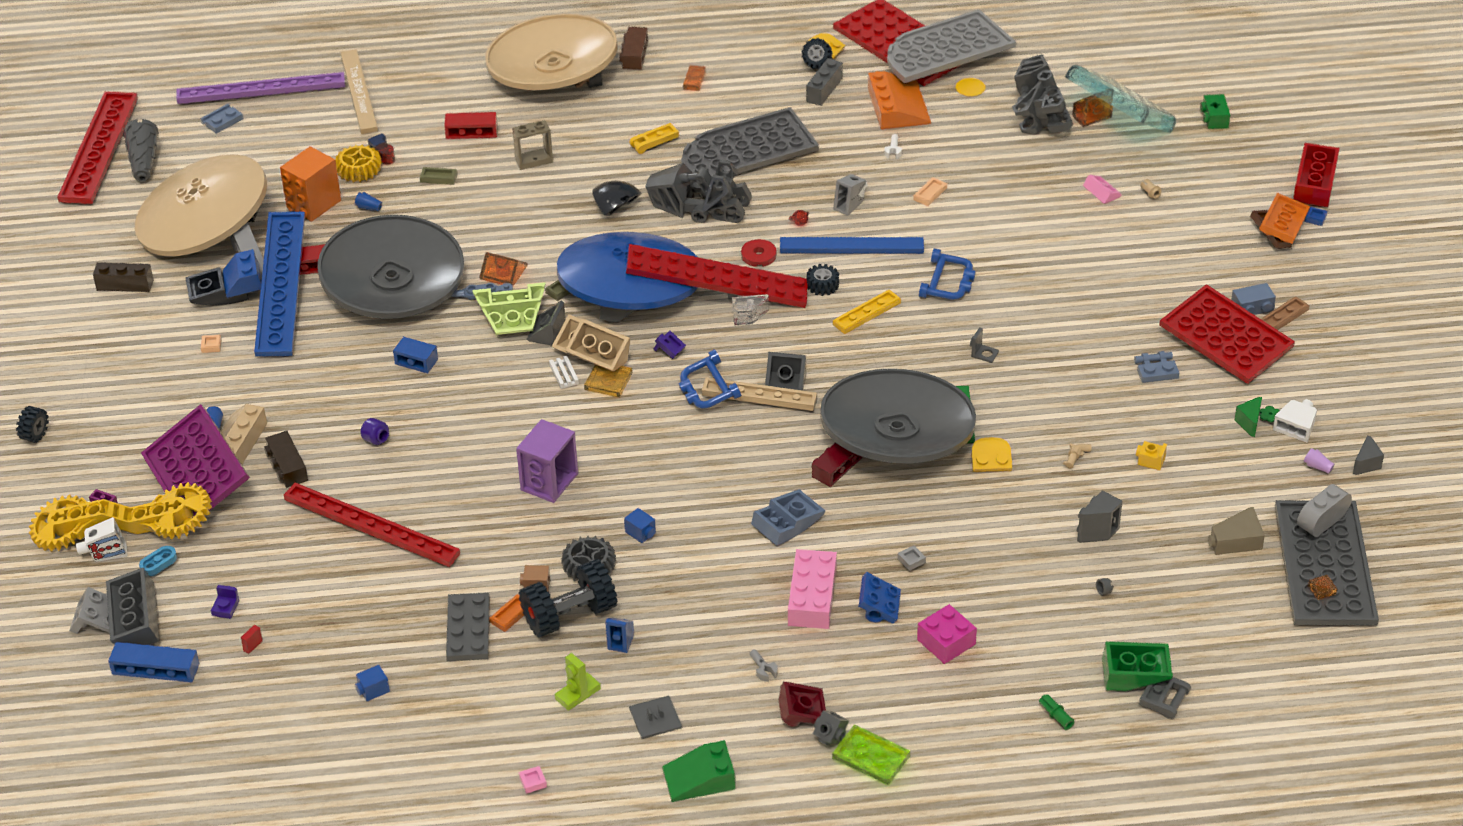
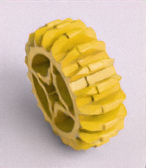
M363 144L361 146H349L347 149L343 148V151H339L338 155L335 156L337 174L341 179H346V181L352 180L353 183L355 181H367L368 178L373 179V176L378 175V172L381 171L382 162L380 155L375 148H370L369 145L366 147Z

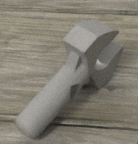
M756 649L751 650L750 656L759 666V669H756V676L762 681L769 682V676L765 672L767 671L772 673L776 679V663H766Z

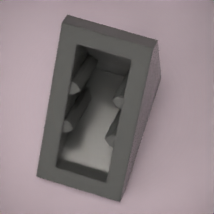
M1367 435L1355 459L1354 475L1382 468L1384 454L1371 436Z

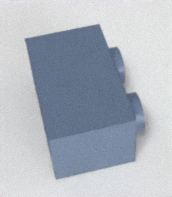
M1264 283L1233 290L1231 300L1256 315L1273 311L1276 296L1269 285Z

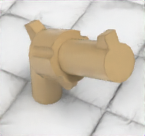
M1070 443L1069 457L1067 461L1063 462V465H1066L1067 468H1072L1076 459L1083 456L1084 452H1091V444L1074 445Z

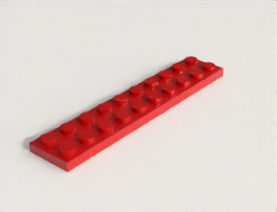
M104 91L57 196L58 202L93 204L123 135L124 127L128 123L138 100L137 93Z
M629 244L627 274L805 308L807 304L806 278L640 245Z

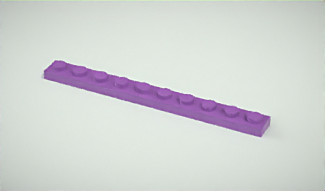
M344 72L177 88L176 99L177 104H188L192 102L238 99L281 93L338 89L345 87Z

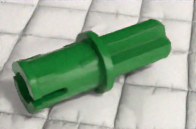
M1048 694L1041 696L1039 703L1050 713V718L1055 719L1064 730L1070 729L1074 725L1075 720L1068 715L1063 705H1059Z

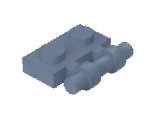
M1158 351L1157 354L1142 353L1140 356H1134L1135 364L1142 363L1137 367L1141 382L1179 379L1180 373L1175 360L1167 361L1173 359L1172 352Z

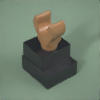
M600 71L596 75L574 85L576 88L582 87L585 83H587L589 88L602 86V72Z

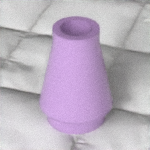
M1311 448L1304 458L1307 466L1327 474L1332 471L1335 465L1318 449L1314 450Z

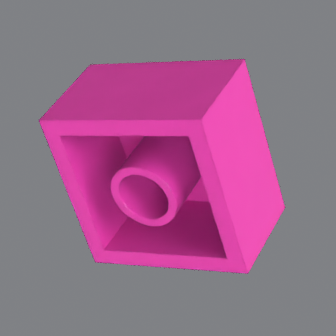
M950 604L918 623L917 640L943 664L948 663L976 645L977 628Z

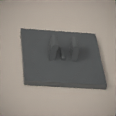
M669 695L629 706L641 739L682 728Z

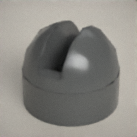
M1102 578L1096 581V589L1100 595L1111 593L1114 588L1111 585L1112 580Z

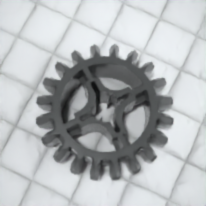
M587 535L586 538L579 537L578 541L572 539V543L567 544L566 549H563L561 562L563 570L568 577H572L574 581L579 580L576 575L577 567L595 559L601 560V563L605 565V569L607 568L608 574L611 575L615 567L616 555L609 541L605 542L604 538L598 539L597 536L590 538Z

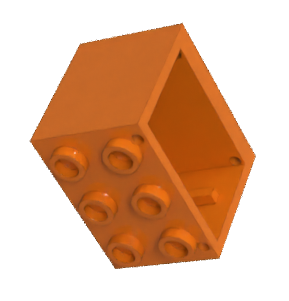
M309 146L280 167L283 192L288 210L305 212V219L312 222L341 201L336 162L332 157Z

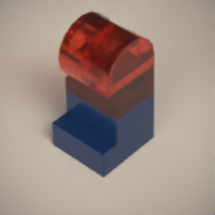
M383 133L368 139V145L370 148L374 147L378 151L382 164L389 165L394 163V147L387 144L386 136Z

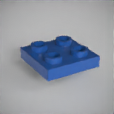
M866 572L862 576L858 606L866 610L867 620L877 623L884 619L893 624L898 620L901 589Z

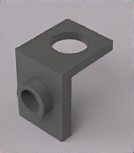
M979 327L970 341V347H972L971 357L993 363L999 350L982 345L983 328ZM984 351H989L992 353V355L986 357L983 356L982 353Z

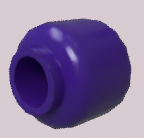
M369 418L362 424L360 434L365 441L373 445H381L389 437V427L385 422L377 418Z

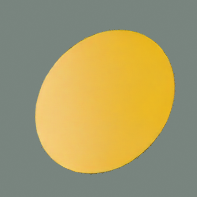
M964 78L956 83L955 88L962 95L977 96L985 91L986 86L979 79Z

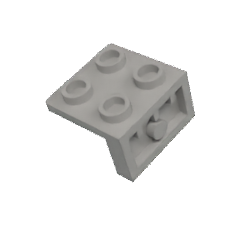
M87 587L79 599L69 631L77 634L81 627L85 628L89 624L110 633L107 594Z

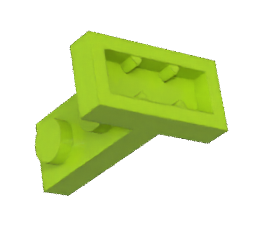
M573 653L565 657L567 686L555 693V700L568 711L601 689V683L586 672L585 664Z

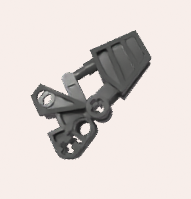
M1040 54L1022 59L1014 76L1016 87L1021 97L1012 106L1016 116H1027L1023 122L1019 123L1022 133L1038 134L1045 126H1047L1050 133L1070 130L1073 126L1071 116L1044 55Z
M725 160L719 161L716 173L712 177L706 168H700L698 173H693L684 163H680L651 174L645 186L655 208L681 218L684 217L685 212H692V219L698 223L705 222L709 213L716 220L739 223L745 215L743 207L748 206L752 199V193L745 182L739 184L734 182L733 178L737 176L738 170L731 161ZM721 166H728L730 171H724ZM696 192L700 193V196H702L705 200L690 198H692L694 193ZM715 209H721L723 214L717 213Z

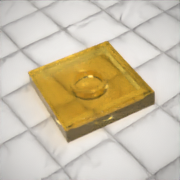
M595 365L584 384V390L620 397L633 373V368L621 366L613 372Z

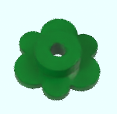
M1266 406L1265 409H1260V418L1268 422H1274L1275 415L1280 410L1275 409L1273 406Z

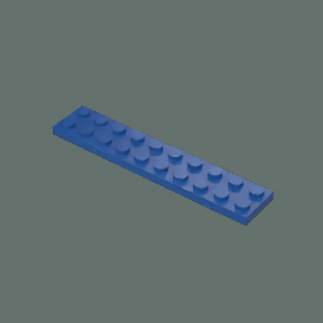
M305 212L268 213L254 350L255 357L293 356Z

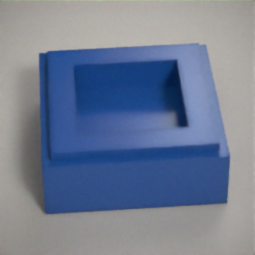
M1310 207L1305 217V222L1323 226L1328 211Z

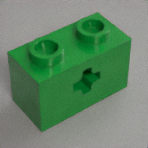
M1204 95L1203 102L1200 103V111L1203 112V121L1207 123L1208 130L1229 129L1230 112L1225 95Z

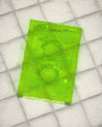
M855 724L832 753V759L887 785L891 783L910 757V750Z

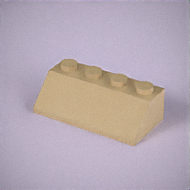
M245 404L231 414L221 430L222 435L241 464L244 463L267 425L264 407Z

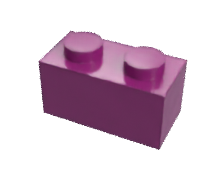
M95 489L89 496L90 502L105 499L118 503L115 495Z

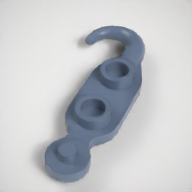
M494 283L471 284L462 290H456L451 296L466 297L474 300L476 298L472 290L491 288L492 293L513 290V286L509 283L502 284L501 286H497Z

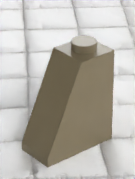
M1249 507L1212 526L1211 535L1208 536V543L1210 547H1213L1215 555L1263 549L1265 535L1254 507Z

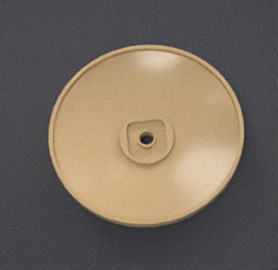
M552 14L518 23L499 34L489 45L485 61L490 75L504 85L524 90H548L573 85L596 75L614 59L618 44L612 27L600 19L581 14Z
M219 155L188 165L164 180L143 202L135 220L136 236L146 250L161 256H182L207 249L231 236L252 218L265 198L267 177L258 162L243 155Z

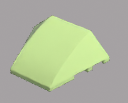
M546 283L527 284L528 289L491 293V288L472 290L496 335L528 332L534 330Z

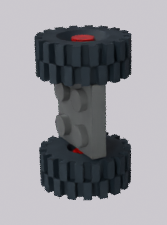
M595 559L578 566L576 575L579 579L578 585L581 588L551 599L550 593L547 592V588L542 582L519 590V600L524 611L523 614L535 636L537 635L540 638L559 630L560 622L558 621L559 616L557 613H567L571 611L570 607L578 605V607L588 605L594 614H599L617 606L618 599L616 598L617 593L614 590L615 586L601 560Z

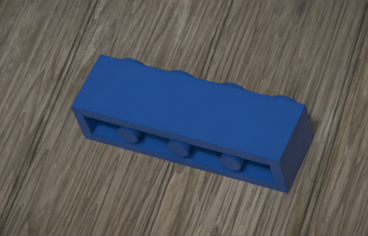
M120 642L115 643L108 660L112 675L193 683L200 664L197 650Z

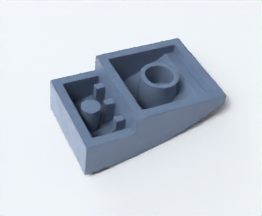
M798 489L770 499L769 506L754 511L751 524L778 546L808 529L825 514V510Z

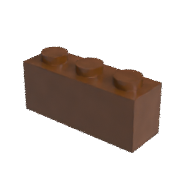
M628 26L627 33H624V43H622L621 52L619 53V62H622V69L642 70L648 45V27Z

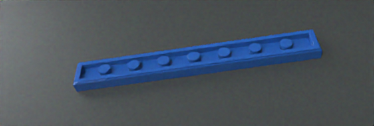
M780 237V253L924 254L923 237Z

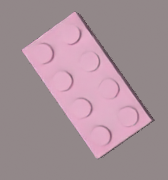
M796 549L788 604V626L829 629L837 569V552Z

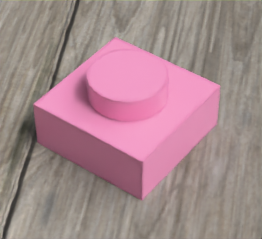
M540 766L519 772V778L526 794L547 787Z

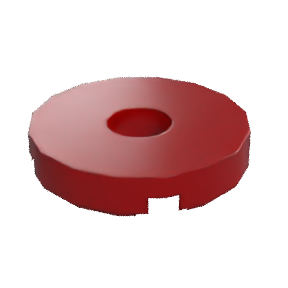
M764 239L750 240L741 248L742 260L753 267H757V265L767 266L776 259L777 249L775 245Z

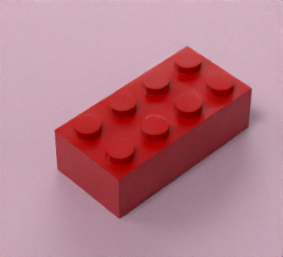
M1304 143L1295 184L1294 200L1303 204L1329 207L1340 148Z

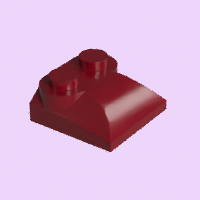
M786 681L782 683L778 700L781 718L785 724L796 727L801 722L815 723L823 710L826 711L823 688Z

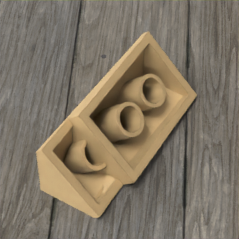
M568 314L552 348L614 372L628 361L630 338L586 319H579Z

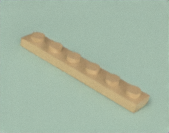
M705 378L702 396L715 397L723 393L714 378ZM724 380L727 386L736 383L742 395L737 399L731 397L729 398L730 400L814 411L817 401L816 392Z

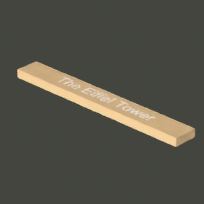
M357 49L341 51V58L361 134L377 132L378 128Z

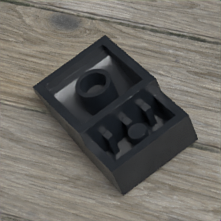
M221 267L185 277L190 303L226 305L249 300L247 293L226 297Z

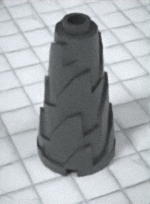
M138 119L132 120L124 127L125 146L129 162L131 163L132 174L139 182H145L150 178L159 137L156 124L146 119H142V122H138Z

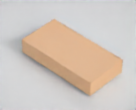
M932 177L913 195V200L929 206L947 189V183Z

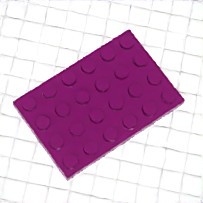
M202 404L197 406L141 452L164 492L165 490L171 491L173 485L175 488H178L180 483L184 487L187 482L191 486L196 483L198 487L201 485L208 493L212 501L210 503L211 509L250 478ZM192 510V512H193V517H194L197 512L194 511V510Z

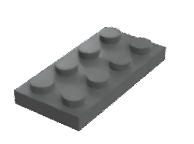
M489 592L448 594L447 661L489 659Z

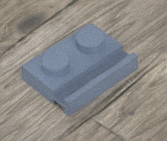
M226 104L203 116L201 122L217 134L244 118L240 111L230 107V104Z

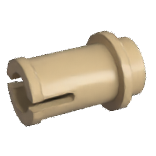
M1144 179L1147 185L1141 182L1140 187L1148 193L1150 198L1156 199L1161 195V188L1158 185H1154L1149 179Z

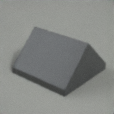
M562 300L538 315L534 330L530 331L527 337L529 342L553 345L565 322V309Z
M768 352L765 386L803 391L806 379V355Z

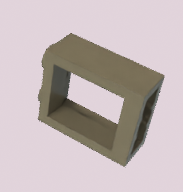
M546 120L512 127L515 161L520 170L553 163L551 130ZM539 134L543 135L544 148L521 153L520 139Z

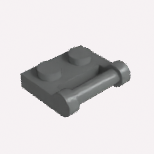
M1175 677L1170 680L1147 685L1140 697L1139 705L1162 713L1168 719H1174L1177 714V708L1184 696L1190 692L1191 685ZM1172 688H1175L1178 691L1170 705L1165 704L1164 702Z

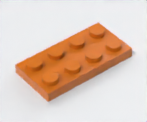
M1277 193L1259 230L1266 235L1277 237L1285 243L1293 244L1310 206Z

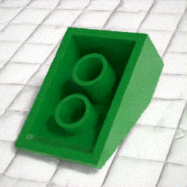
M1105 641L1102 655L1105 690L1129 691L1173 678L1169 644Z
M725 740L703 744L662 766L671 802L736 790L735 771Z

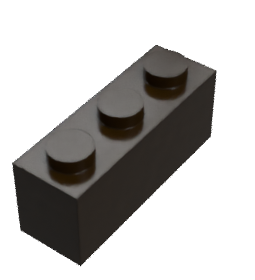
M102 262L96 263L93 272L96 291L150 292L154 281L150 264Z
M288 431L265 437L266 446H264L266 456L271 457L272 468L277 469L276 474L279 482L283 481L286 488L291 487L295 482L298 484L307 482L306 466Z

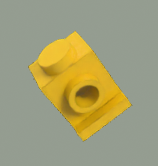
M1144 441L1142 446L1138 445L1136 450L1138 465L1161 471L1166 458L1167 444L1163 443L1162 446Z

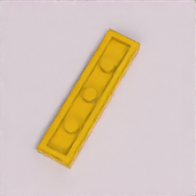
M888 289L833 320V325L843 334H846L901 304V298Z

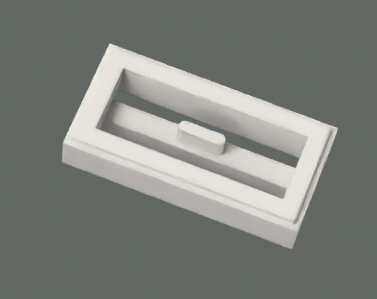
M564 356L563 360L556 358L555 362L553 359L549 360V365L561 389L579 384L576 373L567 356ZM564 365L566 366L573 381L570 380ZM557 366H559L567 383L563 382L557 370Z

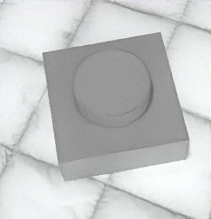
M915 545L898 553L897 559L909 571L926 563V557Z

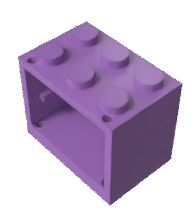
M541 419L516 448L521 491L555 503L578 475L575 431Z

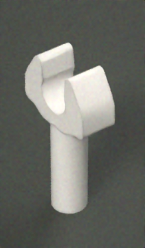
M897 134L892 135L891 145L885 147L884 155L887 159H889L891 153L896 154V159H899L902 155V148L897 146Z

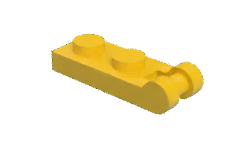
M671 123L632 137L629 144L639 154H643L646 149L678 138L679 131Z

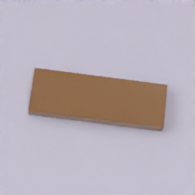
M1295 296L1261 318V320L1279 330L1307 312L1310 305Z

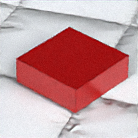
M255 624L241 636L244 652L250 654L263 642L260 627Z

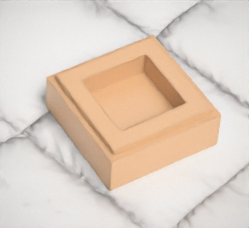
M221 335L202 336V353L220 352Z

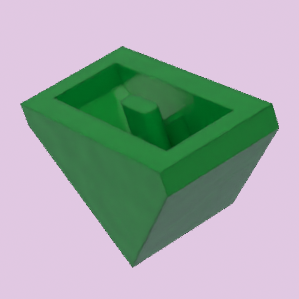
M1256 397L1236 406L1234 420L1251 437H1255L1262 397Z

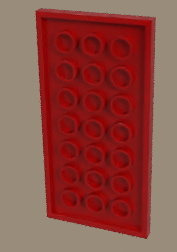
M875 0L833 23L834 30L887 64L888 48L890 44L896 41L898 36L926 26L885 0ZM959 66L916 79V81L924 87Z

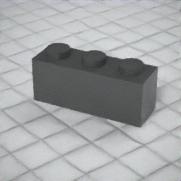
M829 58L824 62L806 85V102L819 106L823 105L843 79V62Z

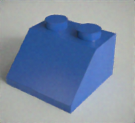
M254 249L236 253L223 269L227 298L261 290L260 268Z

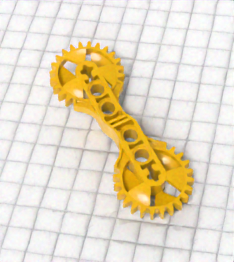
M187 482L185 487L182 483L179 484L178 488H175L173 485L171 491L165 490V495L159 494L151 503L128 507L105 499L87 502L83 497L79 499L77 495L72 497L70 494L65 499L61 495L60 500L54 498L53 503L47 501L45 508L40 507V513H34L36 518L31 519L33 524L29 525L31 530L29 534L38 548L42 547L44 551L49 548L52 552L56 547L60 551L62 546L68 548V543L70 542L75 544V539L81 540L85 536L84 531L87 528L114 517L120 530L133 534L152 531L158 537L162 535L164 539L169 536L172 540L175 535L180 539L183 533L185 536H188V531L195 532L196 526L202 527L200 522L207 521L205 516L210 515L208 509L212 508L210 504L212 501L201 485L198 487L194 483L191 486L189 482ZM192 510H194V511L197 512L194 517H193V512H192ZM55 533H56L58 536H60V538L55 539Z

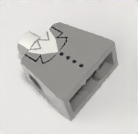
M853 174L838 179L836 181L833 210L847 216L850 215L863 202L865 188L868 186L867 181Z

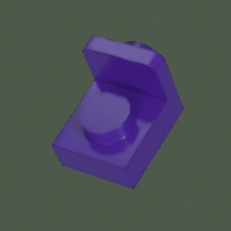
M669 331L665 335L662 333L655 340L657 344L653 349L657 351L661 348L673 359L686 347V344Z
M218 585L216 588L218 596L212 606L211 615L231 619L240 602L237 588Z

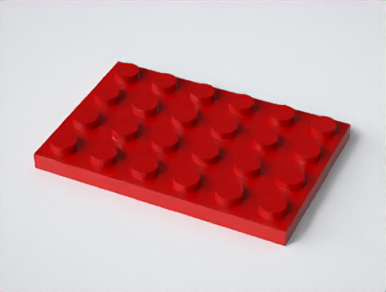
M1207 284L1163 317L1159 323V326L1247 384L1292 349L1295 344L1294 340Z

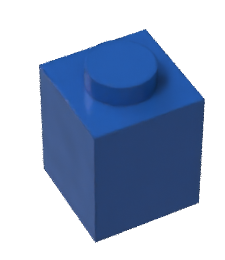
M639 508L624 518L625 532L640 543L652 538L656 533L655 519Z
M380 665L356 674L357 683L355 688L357 693L363 695L367 702L390 692L388 678Z

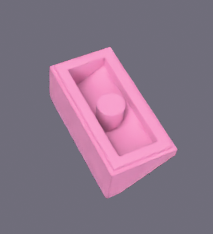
M1088 175L1083 184L1102 203H1108L1121 197V193L1101 176Z

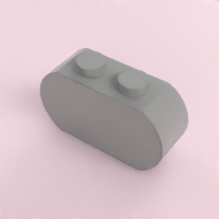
M1335 484L1329 485L1304 505L1298 516L1297 525L1314 537H1318L1346 514L1350 507L1352 496Z

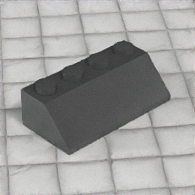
M143 567L106 581L110 641L114 644L120 642L151 645L159 642L154 582Z

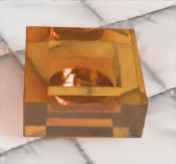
M1328 575L1309 580L1308 586L1317 599L1336 595L1337 587Z

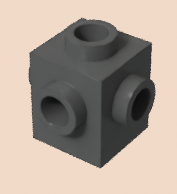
M823 710L821 716L815 721V729L812 734L819 737L818 741L825 745L839 744L846 735L845 729L849 720L833 711Z

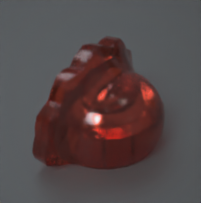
M797 210L789 217V220L794 221L798 226H803L808 222L809 212Z

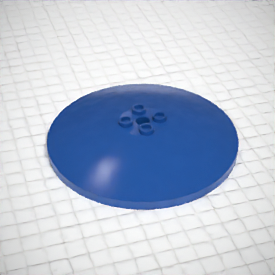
M611 232L589 236L569 245L560 254L557 261V276L567 291L582 300L609 308L640 310L664 307L687 298L698 288L626 273L629 244L697 257L686 246L674 240L653 234Z

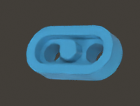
M172 546L160 547L139 562V567H144L149 576H154L177 560L176 550Z

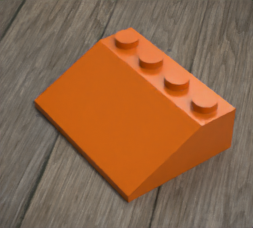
M876 71L868 73V91L881 130L931 124L921 90L916 80L903 83L895 74L890 72Z

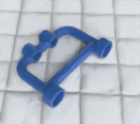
M934 248L931 262L937 263L930 285L921 283L919 297L927 298V295L956 300L963 297L965 292L970 293L972 282H969V280L974 281L976 274L971 261L966 258L943 254L941 249ZM945 261L966 267L957 292L936 289Z
M715 349L708 352V357L689 365L680 374L681 382L678 385L682 393L687 392L685 397L689 405L694 403L698 408L707 409L731 397L737 399L742 396L737 384L733 383L727 386L715 365L721 363V360ZM707 366L723 393L707 401H701L687 377L690 373Z

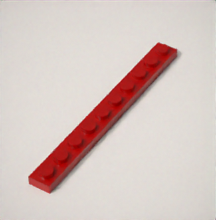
M296 482L284 494L285 501L447 567H450L460 556V549Z

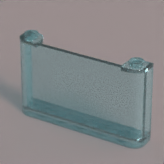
M1079 65L1071 66L1065 75V78L1143 124L1168 133L1172 132L1176 124V118L1173 114L1106 75Z

